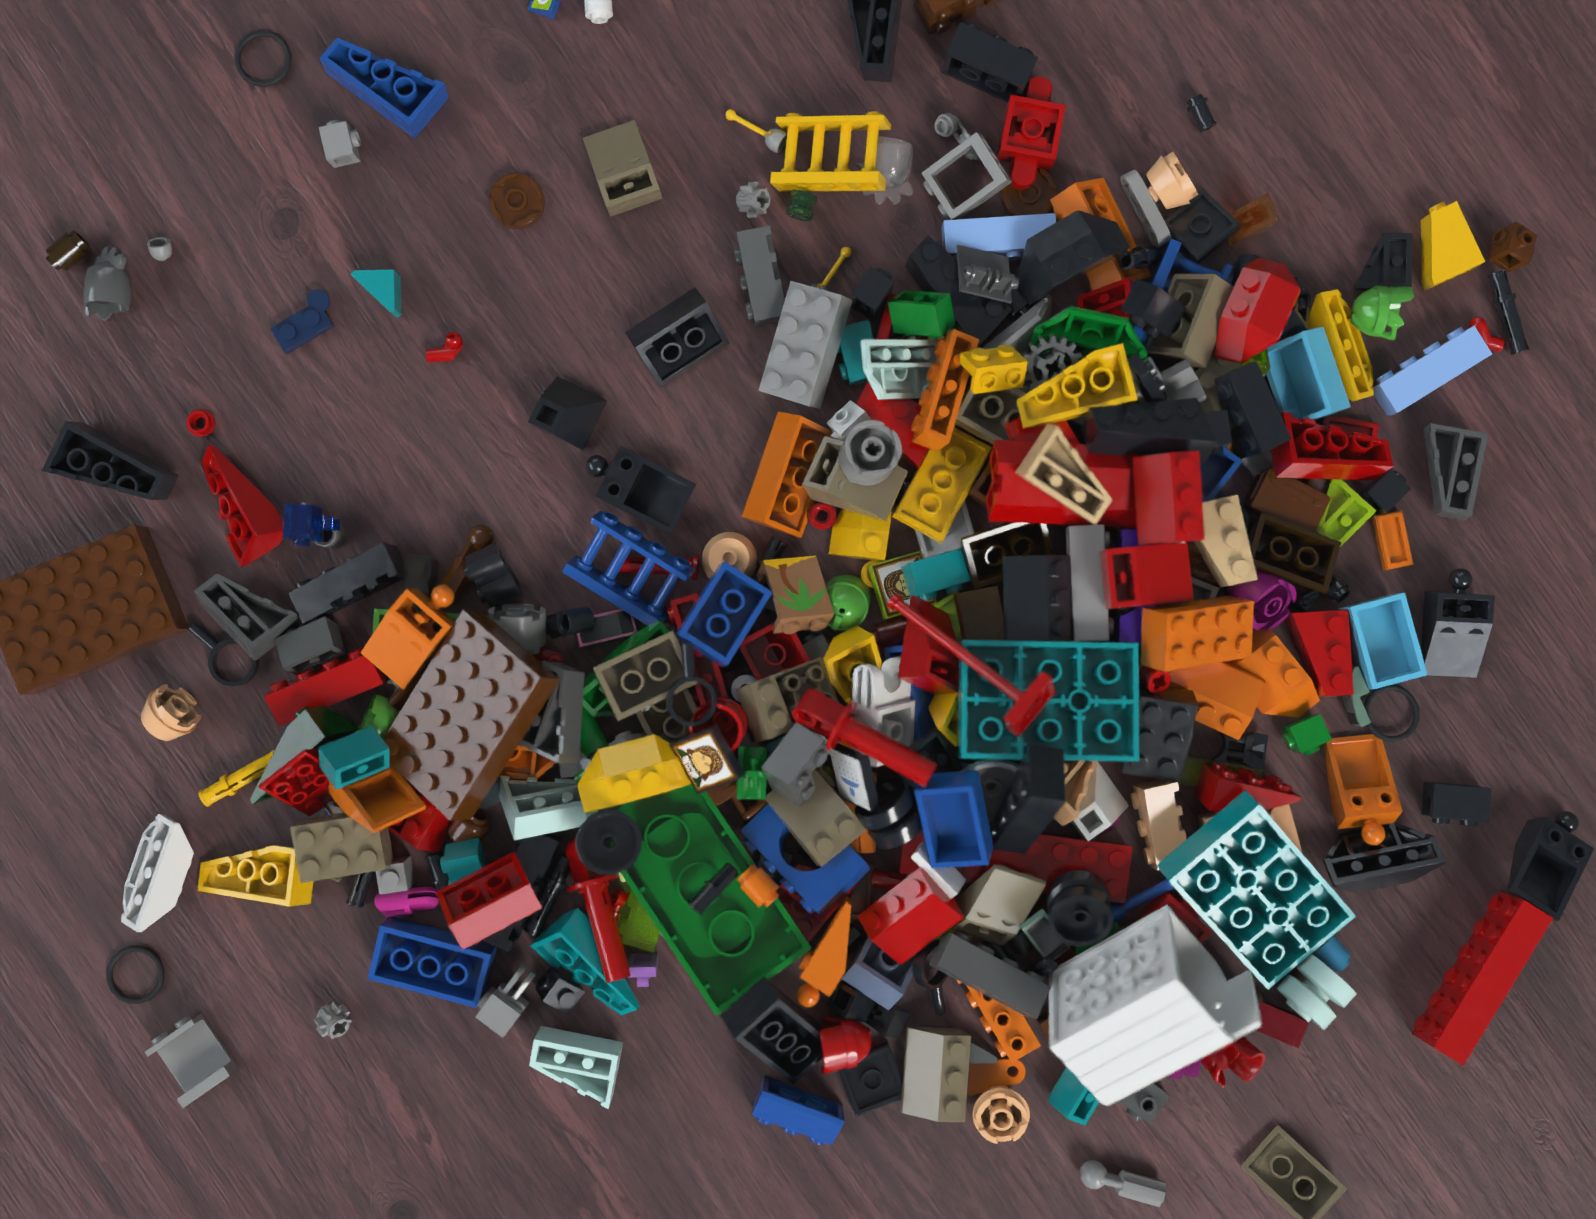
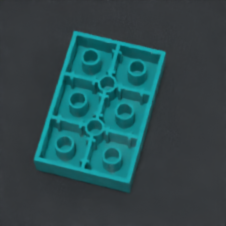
M962 640L959 642L964 648L1022 692L1026 691L1043 671L1052 678L1055 694L1020 737L1017 738L1009 732L1004 720L1006 714L1015 705V701L958 658V759L1022 760L1029 744L1064 749V761H1139L1138 643Z
M1246 790L1156 865L1168 881L1267 990L1356 917L1263 807Z

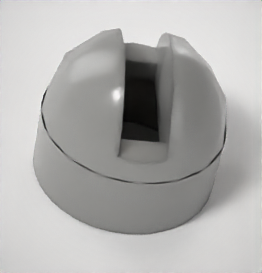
M157 237L147 242L149 253L154 259L165 261L172 255V245L169 238Z

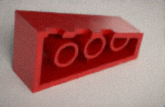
M1284 411L1280 413L1291 440L1270 450L1275 477L1376 480L1394 467L1387 440L1359 432L1350 434L1342 431L1341 427L1330 425L1325 427L1315 424V420L1306 417L1301 420L1293 418L1291 413Z

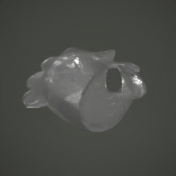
M878 136L875 169L886 179L885 191H862L865 196L874 194V200L878 205L883 204L887 197L891 203L897 204L901 201V194L911 196L913 188L908 179L913 165V146L903 140ZM856 163V167L861 170L864 168V163Z

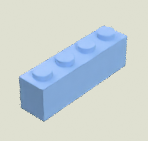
M1056 213L944 220L941 227L942 245L956 260L957 245L1006 256L1008 260L1022 259L1027 239L1055 224Z
M1462 326L1446 335L1448 341L1440 345L1437 341L1423 349L1424 356L1419 359L1412 356L1399 364L1401 370L1395 374L1390 370L1376 378L1378 384L1372 387L1374 389V397L1387 417L1400 412L1492 355L1475 326L1466 330Z

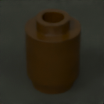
M75 230L70 233L65 232L46 249L48 253L46 259L58 271L61 268L68 271L87 255L86 251L90 248V245Z

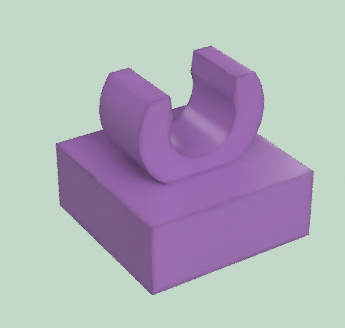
M658 952L629 954L628 965L631 976L628 978L637 977V987H649L650 977H656Z

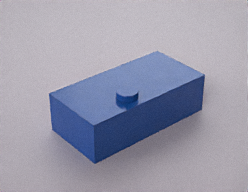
M388 917L380 925L367 979L478 1008V1003L487 991L497 947L480 940L478 943L462 950L454 934L450 931L398 917Z

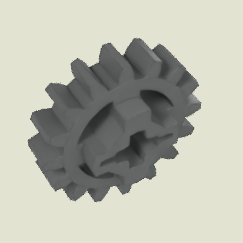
M1050 333L1049 340L1047 341L1042 336H1039L1038 345L1032 342L1029 343L1031 352H1023L1022 356L1028 361L1025 381L1030 380L1027 385L1030 390L1049 381L1066 368L1079 362L1077 359L1081 358L1082 354L1080 351L1072 352L1076 347L1073 341L1066 345L1067 338L1064 335L1057 341L1055 335ZM1051 348L1050 351L1040 354L1043 350ZM1065 352L1069 355L1070 366L1063 361ZM1055 361L1058 366L1056 368L1051 367L1048 370L1046 364H1052ZM1033 365L1040 369L1039 380L1033 373Z

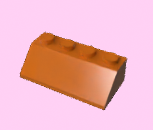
M1104 178L1074 183L1050 199L1058 220L1079 210L1117 222L1130 245V248L1124 252L1131 251L1137 247ZM1120 254L1086 273L1092 291L1127 277L1135 283L1137 278L1144 281L1152 277L1148 267L1124 270L1125 267L1120 268L1118 264Z
M778 411L742 517L762 526L802 539L808 521L809 510L815 501L809 497L802 483L824 436L832 438L830 435L833 431L801 415Z
M1226 662L1167 671L1171 676V682L1168 687L1193 690L1198 703L1196 721L1232 738L1240 739L1253 718L1265 685V680Z

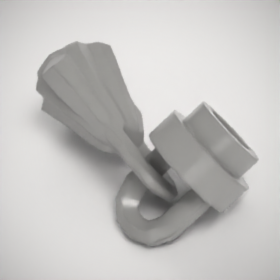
M951 113L939 115L935 121L934 128L937 134L943 137L953 135L959 144L971 136L962 125L961 120ZM961 130L963 133L959 136L956 131ZM974 148L964 154L966 159H979Z

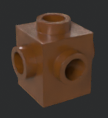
M1518 222L1500 228L1492 237V246L1488 260L1500 268L1506 269L1508 273L1530 263L1535 250L1537 234Z

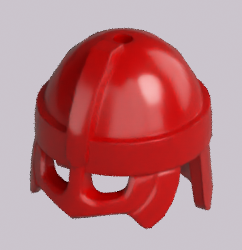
M717 698L716 709L712 717L704 724L689 726V731L692 734L717 724L729 747L734 751L747 731V714L736 701L729 698ZM711 700L695 710L691 721L697 720L707 713Z
M822 1017V1020L825 1021L823 1029L820 1031L823 1052L822 1074L857 1067V1064L867 1057L871 1050L870 1028L861 1022L844 1017Z
M1243 1035L1230 1044L1200 1058V1061L1204 1068L1208 1070L1215 1083H1219L1224 1088L1226 1082L1223 1071L1225 1069H1230L1240 1079L1249 1082L1262 1068L1266 1056Z

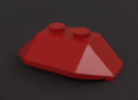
M1257 258L1242 268L1220 318L1214 353L1215 358L1243 364L1250 357L1279 341L1301 292L1299 285L1284 263Z

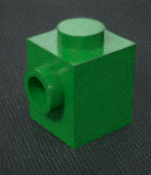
M1310 713L1281 726L1284 732L1282 739L1285 746L1289 750L1291 749L1292 752L1303 753L1304 756L1319 751V745L1332 740L1321 714Z

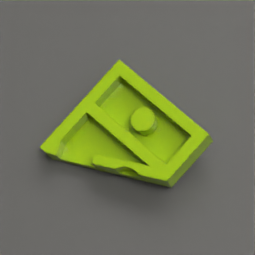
M1331 479L1326 493L1330 497V502L1315 532L1340 541L1342 546L1376 510L1342 479Z

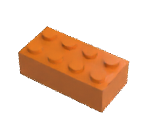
M1227 595L1143 608L1141 665L1167 672L1251 657L1254 601Z

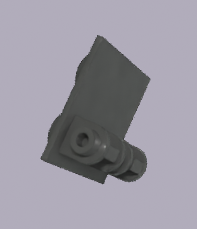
M957 245L959 291L1011 303V290L1018 287L1019 279L1009 272L1008 257Z

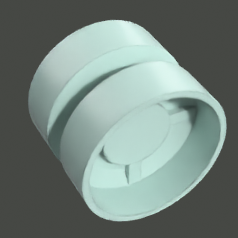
M1310 954L1296 966L1306 980L1301 982L1288 974L1276 989L1287 999L1286 1003L1307 1022L1311 1020L1321 1029L1325 1030L1337 1017L1326 1002L1331 1000L1338 1006L1345 1008L1355 997L1356 992L1327 965Z

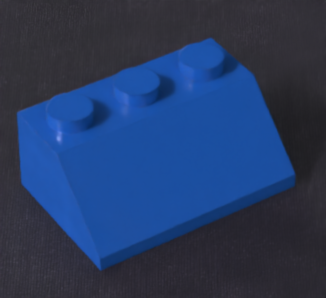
M763 1077L752 1107V1116H755L758 1122L764 1125L774 1123L782 1126L783 1131L792 1135L801 1133L809 1136L808 1139L819 1145H824L825 1143L833 1144L844 1124L842 1104L772 1078Z

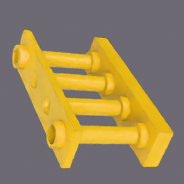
M870 111L866 115L802 116L797 113H788L786 117H776V123L784 132H787L784 168L781 169V172H771L770 183L778 191H885L886 179L875 169L879 130H891V124L885 115L880 112ZM867 130L864 168L861 171H851L848 169L851 132ZM798 131H814L811 166L807 169V172L795 170ZM825 131H840L837 168L833 172H824L822 170Z

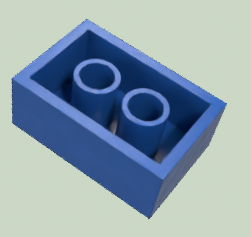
M724 561L714 571L675 636L684 644L693 643L695 651L721 667L727 666L772 592Z

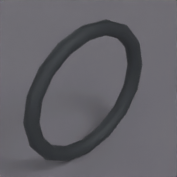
M260 30L248 34L240 41L235 52V64L238 73L246 82L254 86L268 87L275 85L286 77L291 68L292 55L289 45L281 36L272 31ZM261 36L277 40L284 48L286 55L285 66L281 73L274 79L267 81H258L249 77L241 65V53L245 45L252 39Z
M1397 685L1373 689L1364 702V708L1368 717L1372 699L1378 693L1385 690H1395L1402 693L1410 701L1413 708V721L1407 731L1398 736L1382 734L1372 723L1366 725L1368 730L1377 738L1387 742H1398L1408 738L1416 730L1420 719L1419 706L1414 696L1405 688Z
M130 946L120 950L111 958L107 967L106 981L110 991L119 1000L128 1004H141L151 1000L160 991L164 982V967L160 958L152 950L143 946ZM130 952H141L148 955L155 962L158 969V981L155 988L148 995L141 998H130L123 995L116 988L113 981V968L116 962L123 955Z

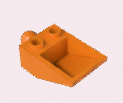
M443 584L436 586L431 592V600L417 588L406 589L388 610L361 651L362 655L403 690L409 686L436 654L456 622L441 609V607L444 608L452 604L454 600L452 588ZM415 604L422 609L420 613L415 611ZM436 623L442 626L440 631L436 629Z
M1374 734L1332 738L1331 741L1324 743L1330 803L1337 829L1363 827L1361 831L1363 840L1367 844L1378 845L1385 839V830L1381 825L1393 824L1403 812L1383 740L1377 738Z
M390 763L388 769L337 790L329 781V794L341 810L372 833L378 832L426 808V805L412 787Z
M848 897L845 898L815 949L805 953L798 967L802 969L800 978L807 983L798 988L796 997L798 1002L804 1007L814 1006L818 1002V990L830 997L845 973L851 913V899Z

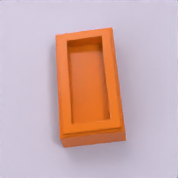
M1402 510L1371 516L1383 571L1414 565Z

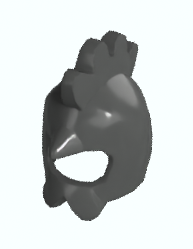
M105 247L101 256H97L95 264L86 271L83 287V314L87 317L96 313L101 320H108L112 313H123L130 309L132 285L130 277L124 269L127 258L118 247ZM102 301V302H109V303H107V304H100V303H96V302Z

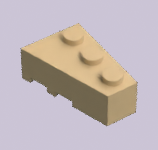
M1048 423L1015 473L1096 525L1112 499L1094 474L1080 459L1076 450L1071 447L1062 435L1063 433L1058 426Z
M1238 495L1203 502L1205 540L1194 541V543L1201 552L1203 560L1220 588L1258 580Z

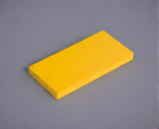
M954 427L950 442L938 452L928 449L892 517L942 543L993 447Z

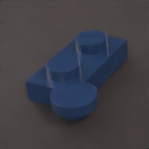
M316 289L310 292L307 297L308 306L270 328L284 353L289 354L335 327L331 318L326 313L331 300L325 291Z

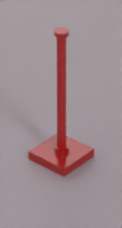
M899 593L894 594L887 603L889 609H896L1015 701V705L1006 714L1004 720L1009 732L1019 738L1055 694L1052 678L1042 671L1029 688L1022 692L902 600L903 597Z

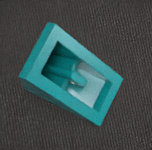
M394 269L354 270L350 274L397 319L401 316V276Z

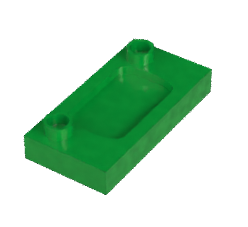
M692 784L606 809L625 813L637 823L642 835V849L637 861L628 870L621 872V874L716 1016L728 1009L733 1002L738 1000L763 976L770 979L812 949L778 897L768 907L764 904L758 907L740 888L741 884L737 879L755 863L706 791L697 794ZM606 837L603 841L606 848L613 847L614 839ZM726 863L731 864L738 871V876L723 890L721 898L717 897L701 916L698 915L687 902L705 885V880L710 881Z

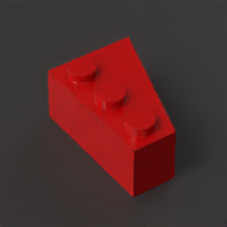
M867 382L856 405L862 408L871 420L880 421L891 431L893 429L897 433L902 446L901 455L917 471L928 450L927 447L911 442L914 432L911 431L912 423L915 417L920 414L922 406L910 399L878 400L871 385Z

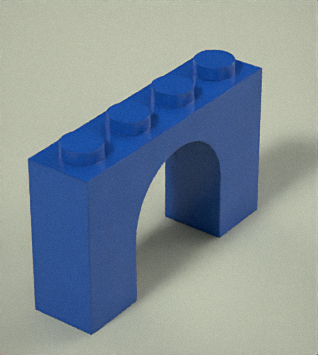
M769 804L740 830L746 836L743 843L753 853L757 850L762 853L765 858L761 862L772 874L777 870L784 877L780 882L791 894L796 890L803 897L799 903L810 914L816 911L822 917L870 870L868 864L850 845L817 870L799 871L788 865L784 856V844L790 831Z

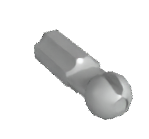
M1089 1160L1080 1168V1179L1090 1189H1099L1107 1185L1114 1187L1119 1196L1160 1207L1164 1201L1166 1183L1162 1180L1123 1169L1119 1174L1107 1172L1102 1163L1096 1160Z

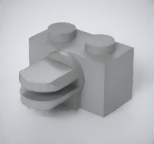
M521 965L507 985L503 982L497 989L492 986L477 1005L481 1010L476 1015V1018L502 1038L530 1003L521 994L535 977L533 972H530L517 991L512 989L526 970V967Z

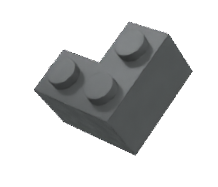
M796 722L761 767L771 789L798 807L803 800L807 801L812 796L816 785L811 773L816 767L822 766L828 756L825 740Z

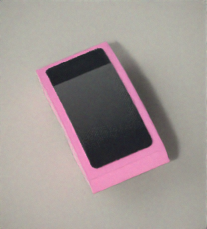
M622 609L593 615V629L590 632L578 633L576 637L580 648L631 636L637 632L634 617Z

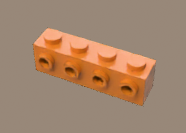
M953 329L944 338L938 340L934 349V354L937 355L935 364L933 363L930 366L926 377L930 381L919 400V405L922 408L920 414L915 417L912 423L911 431L914 432L911 442L937 452L950 442L970 374L959 363L960 353L977 348L979 339Z
M966 985L969 991L965 995L973 1009L979 1006L984 1015L979 1019L987 1033L993 1031L998 1040L994 1042V1045L1002 1058L1007 1055L1011 1063L1041 1046L1022 1014Z

